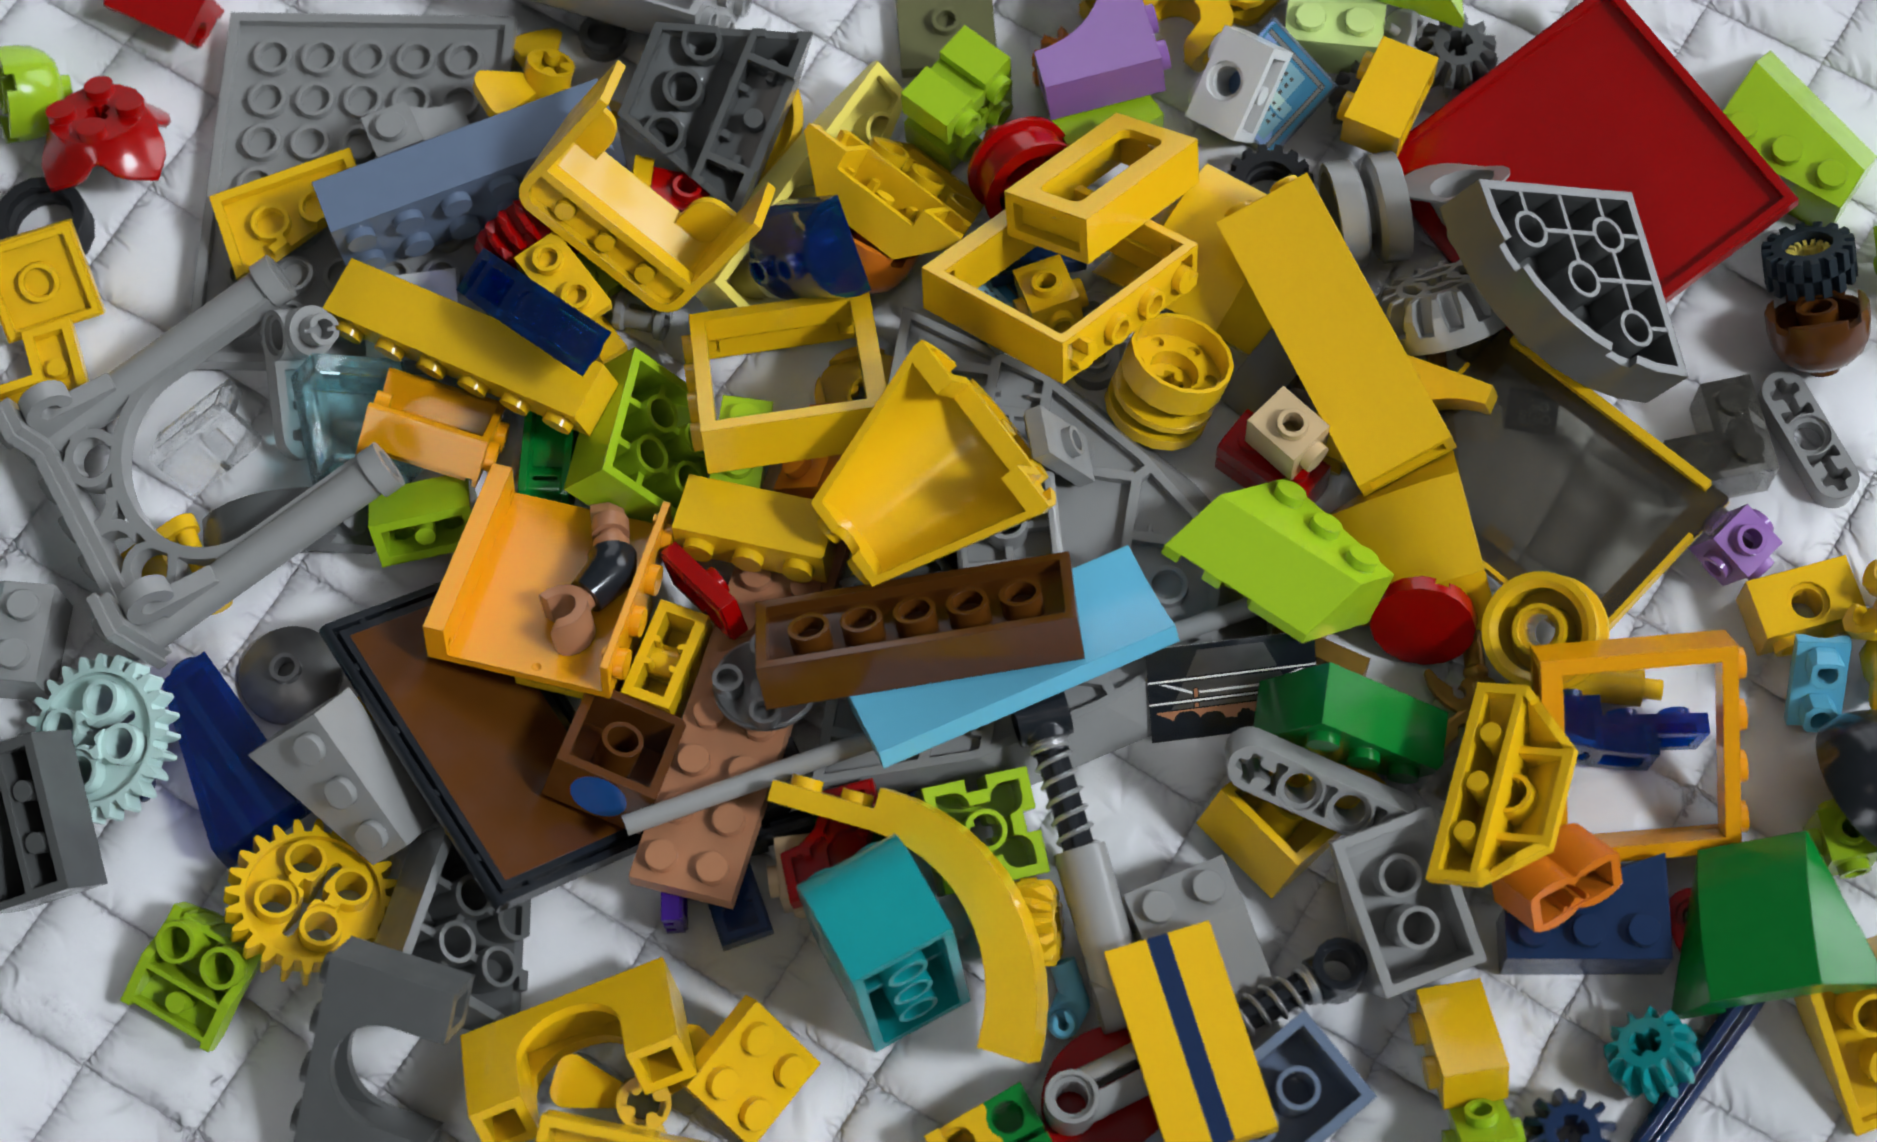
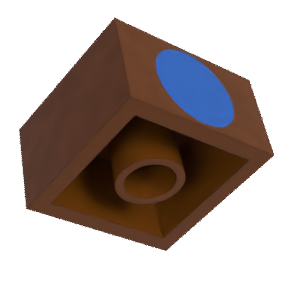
M613 690L610 699L584 693L541 794L626 829L622 815L655 803L686 724L680 717L616 690Z

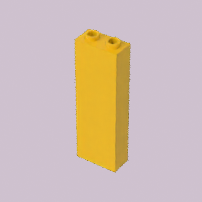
M1306 172L1299 177L1296 175L1284 177L1272 185L1269 194L1254 202L1251 200L1239 202L1228 209L1225 213V218L1216 222L1321 419L1330 426L1329 434L1364 497L1457 448L1451 433L1308 173Z

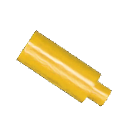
M1644 669L1593 673L1581 684L1563 690L1564 699L1640 707L1643 699L1661 701L1664 682L1660 679L1645 678Z

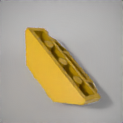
M1477 682L1425 877L1429 883L1481 888L1554 852L1578 751L1529 685Z

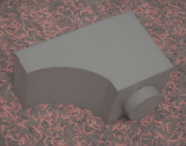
M404 100L360 118L377 158L470 125L460 101L439 107L420 108L411 106L407 100Z

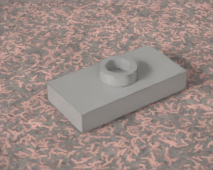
M1041 405L1025 410L1023 417L1031 457L1078 487L1095 482L1086 435L1074 425H1070Z

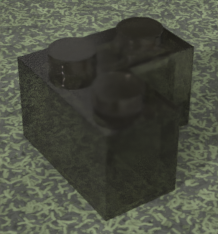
M1750 374L1700 384L1689 407L1696 434L1664 440L1663 444L1712 480V489L1726 499L1767 491L1780 466ZM1659 482L1668 511L1690 506Z

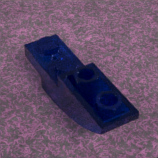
M484 247L456 289L472 303L581 376L585 374L591 363L599 357L604 343L611 334L609 330Z
M1578 689L1563 690L1565 735L1578 751L1576 764L1613 770L1647 771L1660 756V750H1694L1710 734L1708 713H1690L1689 708L1677 706L1661 709L1657 714H1638L1634 708H1617L1602 715L1600 695H1583V692Z

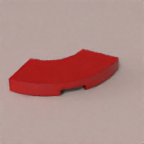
M873 778L822 791L841 797L843 788L875 796L872 804L873 807H875L878 797ZM819 816L813 831L799 845L780 853L788 897L793 910L803 907L796 889L797 885L808 880L816 872L831 868L855 855L859 850L871 843L874 832Z

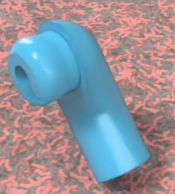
M1075 957L1060 959L1056 966H1050L1058 991L1048 1011L1047 1028L1052 1035L1060 1039H1068L1077 1033L1090 1007L1089 997Z

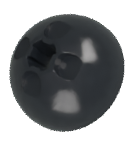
M1858 710L1837 716L1819 728L1816 736V754L1822 776L1834 800L1852 825L1869 842L1877 847V710Z

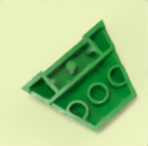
M1808 831L1698 850L1671 1006L1673 1013L1677 1014L1680 1019L1726 1012L1725 1008L1829 991L1837 995L1877 988V958L1869 946L1864 932L1857 924L1841 895V890Z

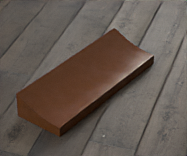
M1069 551L889 580L874 587L871 584H864L756 602L755 670L766 710L1085 659Z

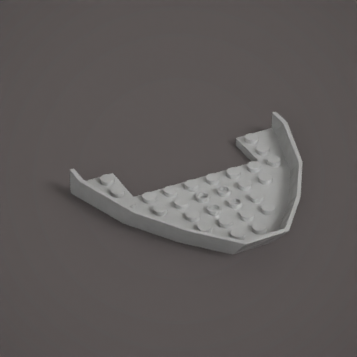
M903 306L889 382L912 347L920 340H924L940 349L955 361L957 366L951 371L953 374L967 377L968 380L973 378L1001 408L1028 444L1023 417L1024 411L1038 405L1043 406L1070 425H1074L1086 435L1095 482L1078 487L1054 472L1063 552L1069 551L1072 568L1129 545L1144 576L1173 622L1246 597L1235 589H1230L1224 585L1219 589L1211 586L1201 579L1205 570L1183 556L1175 563L1161 554L1164 545L1211 503L1196 484L1151 448L1131 440L1115 426L1104 410L1074 390L1004 353L997 355L989 346ZM1013 527L1002 531V534H1012L1014 531ZM1257 615L1169 647L1267 635L1268 621ZM1145 656L1064 691L1074 728V733L1070 734L1067 740L1071 742L1069 749L1073 750L1072 754L1069 755L1072 767L1080 766L1151 736ZM846 697L827 700L818 747L863 731L851 711ZM1010 715L886 768H883L876 753L872 750L815 770L812 776L813 779L824 782L822 791L873 778L876 784L877 796L880 787L906 794L910 791H919L923 788L964 780L967 793L978 790L976 782L978 778L987 774L1027 766L1031 785L1043 781L1042 776L1035 772L1038 766L1037 759L1030 755L1031 750L1028 749L1029 747L1020 746Z

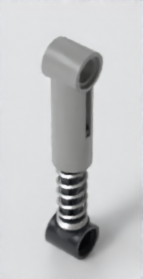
M1063 691L1010 714L1020 746L1029 747L1028 749L1031 750L1030 755L1037 759L1038 766L1035 772L1041 775L1043 780L1040 790L1047 794L1049 801L1045 808L1052 811L1054 818L1050 826L1057 829L1059 839L1056 845L1063 849V852L1053 857L1090 979L1089 986L1095 1012L1102 1031L1106 1035L1127 1029L1107 967L1104 951L1134 943L1106 843L1092 837L1090 828L1094 823L1087 820L1085 813L1089 805L1082 802L1080 791H1082L1083 786L1077 785L1074 775L1078 768L1072 767L1069 758L1073 750L1069 749L1071 742L1067 740L1068 736L1074 733L1069 705Z
M1335 937L1328 939L1318 947L1313 956L1303 960L1300 967L1293 968L1289 977L1282 978L1277 976L1273 985L1267 987L1261 984L1258 986L1257 993L1253 995L1243 993L1237 1004L1247 1034L1255 1036V1030L1264 1025L1271 1028L1272 1021L1282 1016L1288 1020V1013L1298 1008L1303 1011L1306 1009V1004L1316 1006L1317 1003L1324 1005L1327 1003L1340 1004L1348 1002L1356 995L1367 973L1368 961L1363 949L1358 943L1348 938ZM1330 961L1341 962L1349 969L1351 977L1344 981L1334 980L1325 972L1324 964ZM1132 1042L1079 1069L1061 1071L1050 1079L1045 1090L1043 1114L1045 1121L1052 1130L1067 1136L1082 1134L1094 1122L1148 1096L1141 1070L1125 1076L1140 1068ZM1076 1092L1085 1100L1086 1108L1080 1113L1068 1114L1058 1107L1056 1099L1062 1093Z

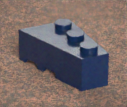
M1666 852L1621 867L1623 884L1611 896L1596 905L1578 908L1569 919L1553 929L1544 932H1534L1503 908L1496 922L1499 975H1662L1673 960Z

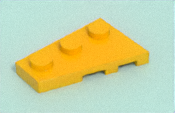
M350 147L209 196L237 281L250 273L249 266L263 256L268 255L277 263L328 226L312 182L357 166Z

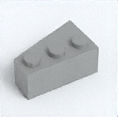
M350 687L283 727L248 754L253 761L372 865L408 846L437 820L383 733Z

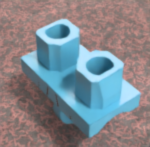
M1795 634L1784 710L1786 725H1801L1807 732H1818L1824 723L1842 715L1852 641L1849 635L1819 638L1806 634Z

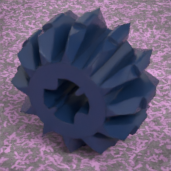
M1561 1088L1553 1091L1552 1104L1545 1099L1537 1098L1532 1105L1537 1116H1525L1522 1121L1523 1128L1527 1132L1534 1134L1526 1138V1142H1561L1557 1135L1564 1125L1571 1127L1570 1134L1574 1130L1579 1133L1580 1139L1577 1142H1611L1603 1137L1613 1134L1617 1127L1614 1121H1598L1597 1118L1606 1108L1603 1102L1595 1103L1589 1110L1584 1106L1587 1098L1584 1090H1578L1572 1102L1569 1103L1566 1093Z

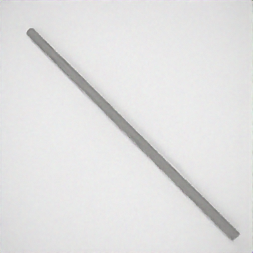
M1245 597L1176 621L1174 624L1176 625L1179 642L1175 644L1255 617L1257 614L1247 609L1248 598ZM862 731L624 814L622 819L628 836L770 787L773 780L787 781L792 778L793 773L804 775L870 752L873 748Z

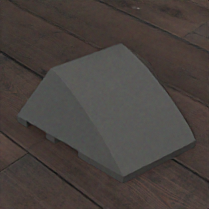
M655 22L618 111V116L711 196L721 200L738 213L745 206L761 179L798 89L813 32L766 31V29L761 28L749 30L718 28V26Z

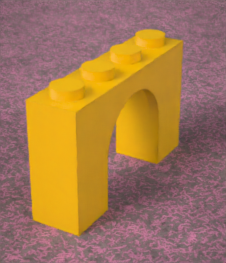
M663 956L460 1035L468 1117L482 1142H527L535 1139L540 1122L537 1094L543 1079L558 1064L562 1057L592 1045L602 1043L624 1045L625 1055L645 1095L697 1075L682 995Z

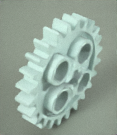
M98 653L96 660L80 657L78 669L63 666L62 676L64 682L60 683L49 679L46 683L52 695L49 699L36 697L34 700L37 706L42 709L40 716H30L26 719L30 725L36 727L35 732L72 731L71 734L93 823L104 825L107 819L123 821L125 810L139 813L141 811L139 796L152 799L157 797L152 782L154 779L168 781L169 779L167 773L161 768L163 762L177 761V756L167 750L168 743L181 739V734L169 731V725L180 718V713L165 709L174 699L173 693L160 690L164 679L150 674L151 667L135 662L133 659L117 654L115 657Z

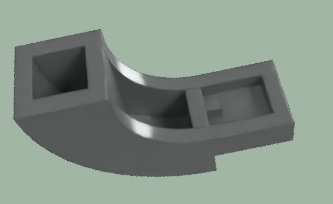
M310 487L287 488L256 493L230 501L216 508L202 520L204 547L224 544L242 536ZM369 504L303 551L373 554L376 548L368 529Z

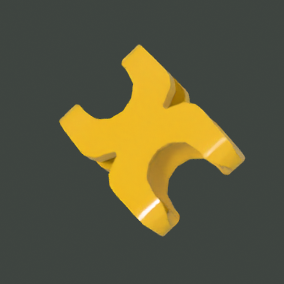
M1143 0L1144 6L1153 4L1158 23L1168 17H1182L1193 23L1195 28L1185 39L1183 62L1195 72H1202L1209 61L1208 50L1214 37L1222 32L1224 25L1233 26V23L1245 27L1256 25L1281 0Z

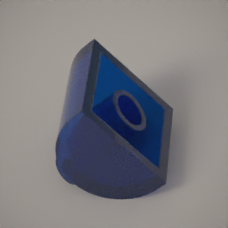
M838 195L787 199L769 207L762 229L750 240L749 270L757 284L763 286L776 297L785 300L798 298H850L860 296L871 290Z

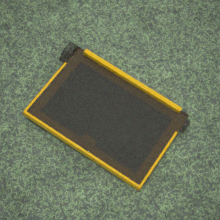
M1505 327L1480 341L1457 348V357L1465 362L1458 373L1493 385L1498 395L1491 415L1469 410L1450 409L1438 411L1457 446L1453 451L1485 572L1500 585L1518 575L1534 571H1547L1576 579L1588 586L1598 596L1606 610L1611 630L1702 532L1712 537L1724 526L1730 516V512L1725 509L1729 504V497L1713 486L1712 480L1593 390L1554 369L1531 349L1520 344L1514 334ZM1549 617L1544 618L1546 622L1555 628L1553 621Z

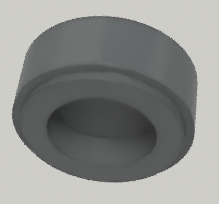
M588 17L579 28V40L582 50L587 57L594 61H613L619 58L628 46V34L625 28Z

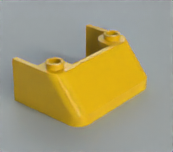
M617 60L574 106L529 168L519 187V198L528 212L646 305L656 311L674 312L681 309L762 229L776 188L768 182L738 213L721 200L711 197L696 199L681 213L605 152L612 144L617 133L616 119L606 107L609 105L626 68L623 63Z

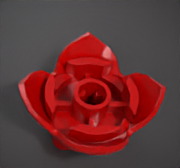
M97 76L89 79L84 84L83 89L66 96L63 100L50 104L46 108L45 114L49 122V128L42 154V169L46 183L52 193L75 187L86 181L88 176L91 175L93 168L97 165L105 168L113 176L128 181L159 180L166 158V148L158 127L166 128L171 123V119L167 112L148 104L136 89L121 84H113L110 77Z

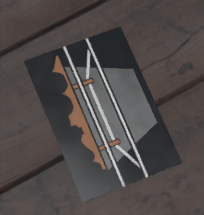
M1287 633L1166 647L1145 656L1152 743L1232 734V732L1241 727H1253L1259 681L1316 666L1315 640L1301 643Z

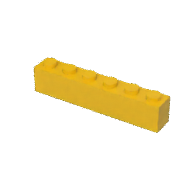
M353 258L350 259L323 306V309L337 319L339 325L335 326L336 330H340L339 335L355 344H360L363 339L375 344L374 348L378 352L397 362H401L403 357L416 361V367L433 378L442 380L445 374L458 380L457 384L461 388L477 397L484 398L488 392L501 398L499 402L504 407L519 415L527 416L529 411L543 416L542 421L546 425L566 435H569L573 429L590 436L619 385L606 366L598 361Z

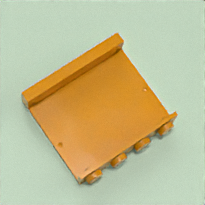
M492 463L423 624L428 657L610 699L617 679L625 680L629 672L632 651L629 647L633 637L641 638L648 616V609L645 607L649 595L657 596L663 578L661 552L675 542L671 528V503L663 501L658 515L654 514L652 523L628 518L630 545L637 552V568L632 584L627 591L600 612L591 610L596 633L590 646L578 654L564 656L555 649L550 634L555 622L545 617L539 594L554 586L571 585L587 563L588 552L592 548L593 542L590 509L516 493L512 467Z

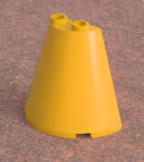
M920 340L912 347L810 503L820 516L816 520L820 530L835 544H838L841 540L844 541L852 553V557L847 561L850 570L863 584H871L872 587L1040 516L1056 504L1055 491L1051 487L1044 491L1041 483L1049 478L1041 463L1031 457L1029 444L1006 414L973 378L968 380L967 377L953 374L951 371L957 366L955 361L940 349L924 340Z

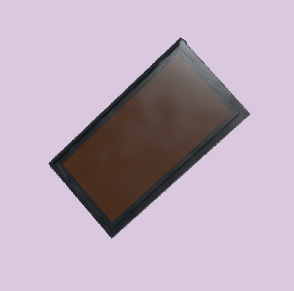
M441 582L323 625L319 629L322 639L496 913L505 911L637 852L643 831H641L640 835L636 833L628 836L625 828L541 794L576 714V711L565 695L517 684L514 676L428 657L423 624Z

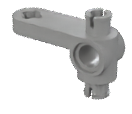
M315 305L269 310L263 318L262 327L259 331V336L262 335L263 339L260 340V343L264 348L275 442L280 452L292 460L316 458L324 452L329 442V426L320 357L328 353L333 343L338 339L340 330H336L335 327L339 325L337 319L325 309ZM300 426L303 429H310L311 439H306L303 443L299 440L294 441L293 431L300 429Z

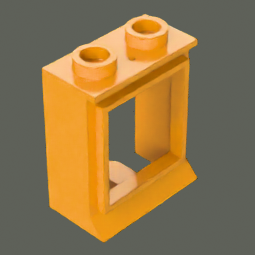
M390 367L383 391L378 390L374 402H369L355 456L375 442L392 459L463 481L466 478L472 479L471 487L476 488L483 471L489 472L492 463L496 464L499 452L502 453L510 429V423L502 421L506 407L498 400L488 397L480 398L466 390Z

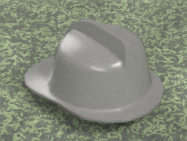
M1442 163L1416 169L1404 177L1409 198L1429 202L1442 224L1445 225L1440 207L1477 179L1506 181L1510 176V169L1505 166L1484 167L1460 163Z

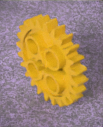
M320 818L316 819L312 831H305L300 820L295 819L292 833L288 835L278 825H274L271 836L272 842H268L266 839L256 835L253 840L254 853L246 850L239 852L238 865L240 868L230 867L228 883L232 886L225 887L223 902L230 905L225 908L224 921L228 924H236L232 927L231 931L232 942L247 940L243 951L244 959L246 960L261 954L260 972L265 973L276 964L281 967L280 981L285 982L293 971L300 972L303 986H308L312 973L320 972L322 962L327 953L330 951L334 952L351 936L375 942L397 883L396 879H387L391 873V861H382L372 865L335 831L331 833L324 832L323 822ZM298 863H308L317 870L303 873L297 871L293 866ZM333 867L340 868L324 885L322 900L314 899L329 871ZM343 890H352L361 895V898L346 900L339 896L338 893ZM269 902H277L287 909L280 913H272L266 911L262 906ZM303 902L310 903L295 932L291 936H285L283 933L288 931L300 918ZM313 930H323L332 937L325 941H317L312 939L307 933Z

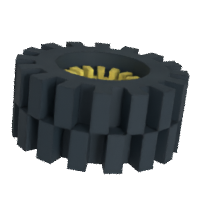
M1813 221L1810 227H1805L1804 222L1795 224L1796 229L1794 230L1784 227L1779 229V235L1770 234L1767 237V242L1763 241L1761 245L1766 290L1769 293L1774 292V296L1780 299L1788 295V301H1797L1800 296H1805L1806 301H1815L1814 296L1822 295L1826 299L1833 297V290L1839 293L1846 291L1847 285L1853 286L1856 282V277H1858L1854 234L1850 233V229L1845 226L1839 228L1837 223L1830 222L1826 227H1823L1822 221Z

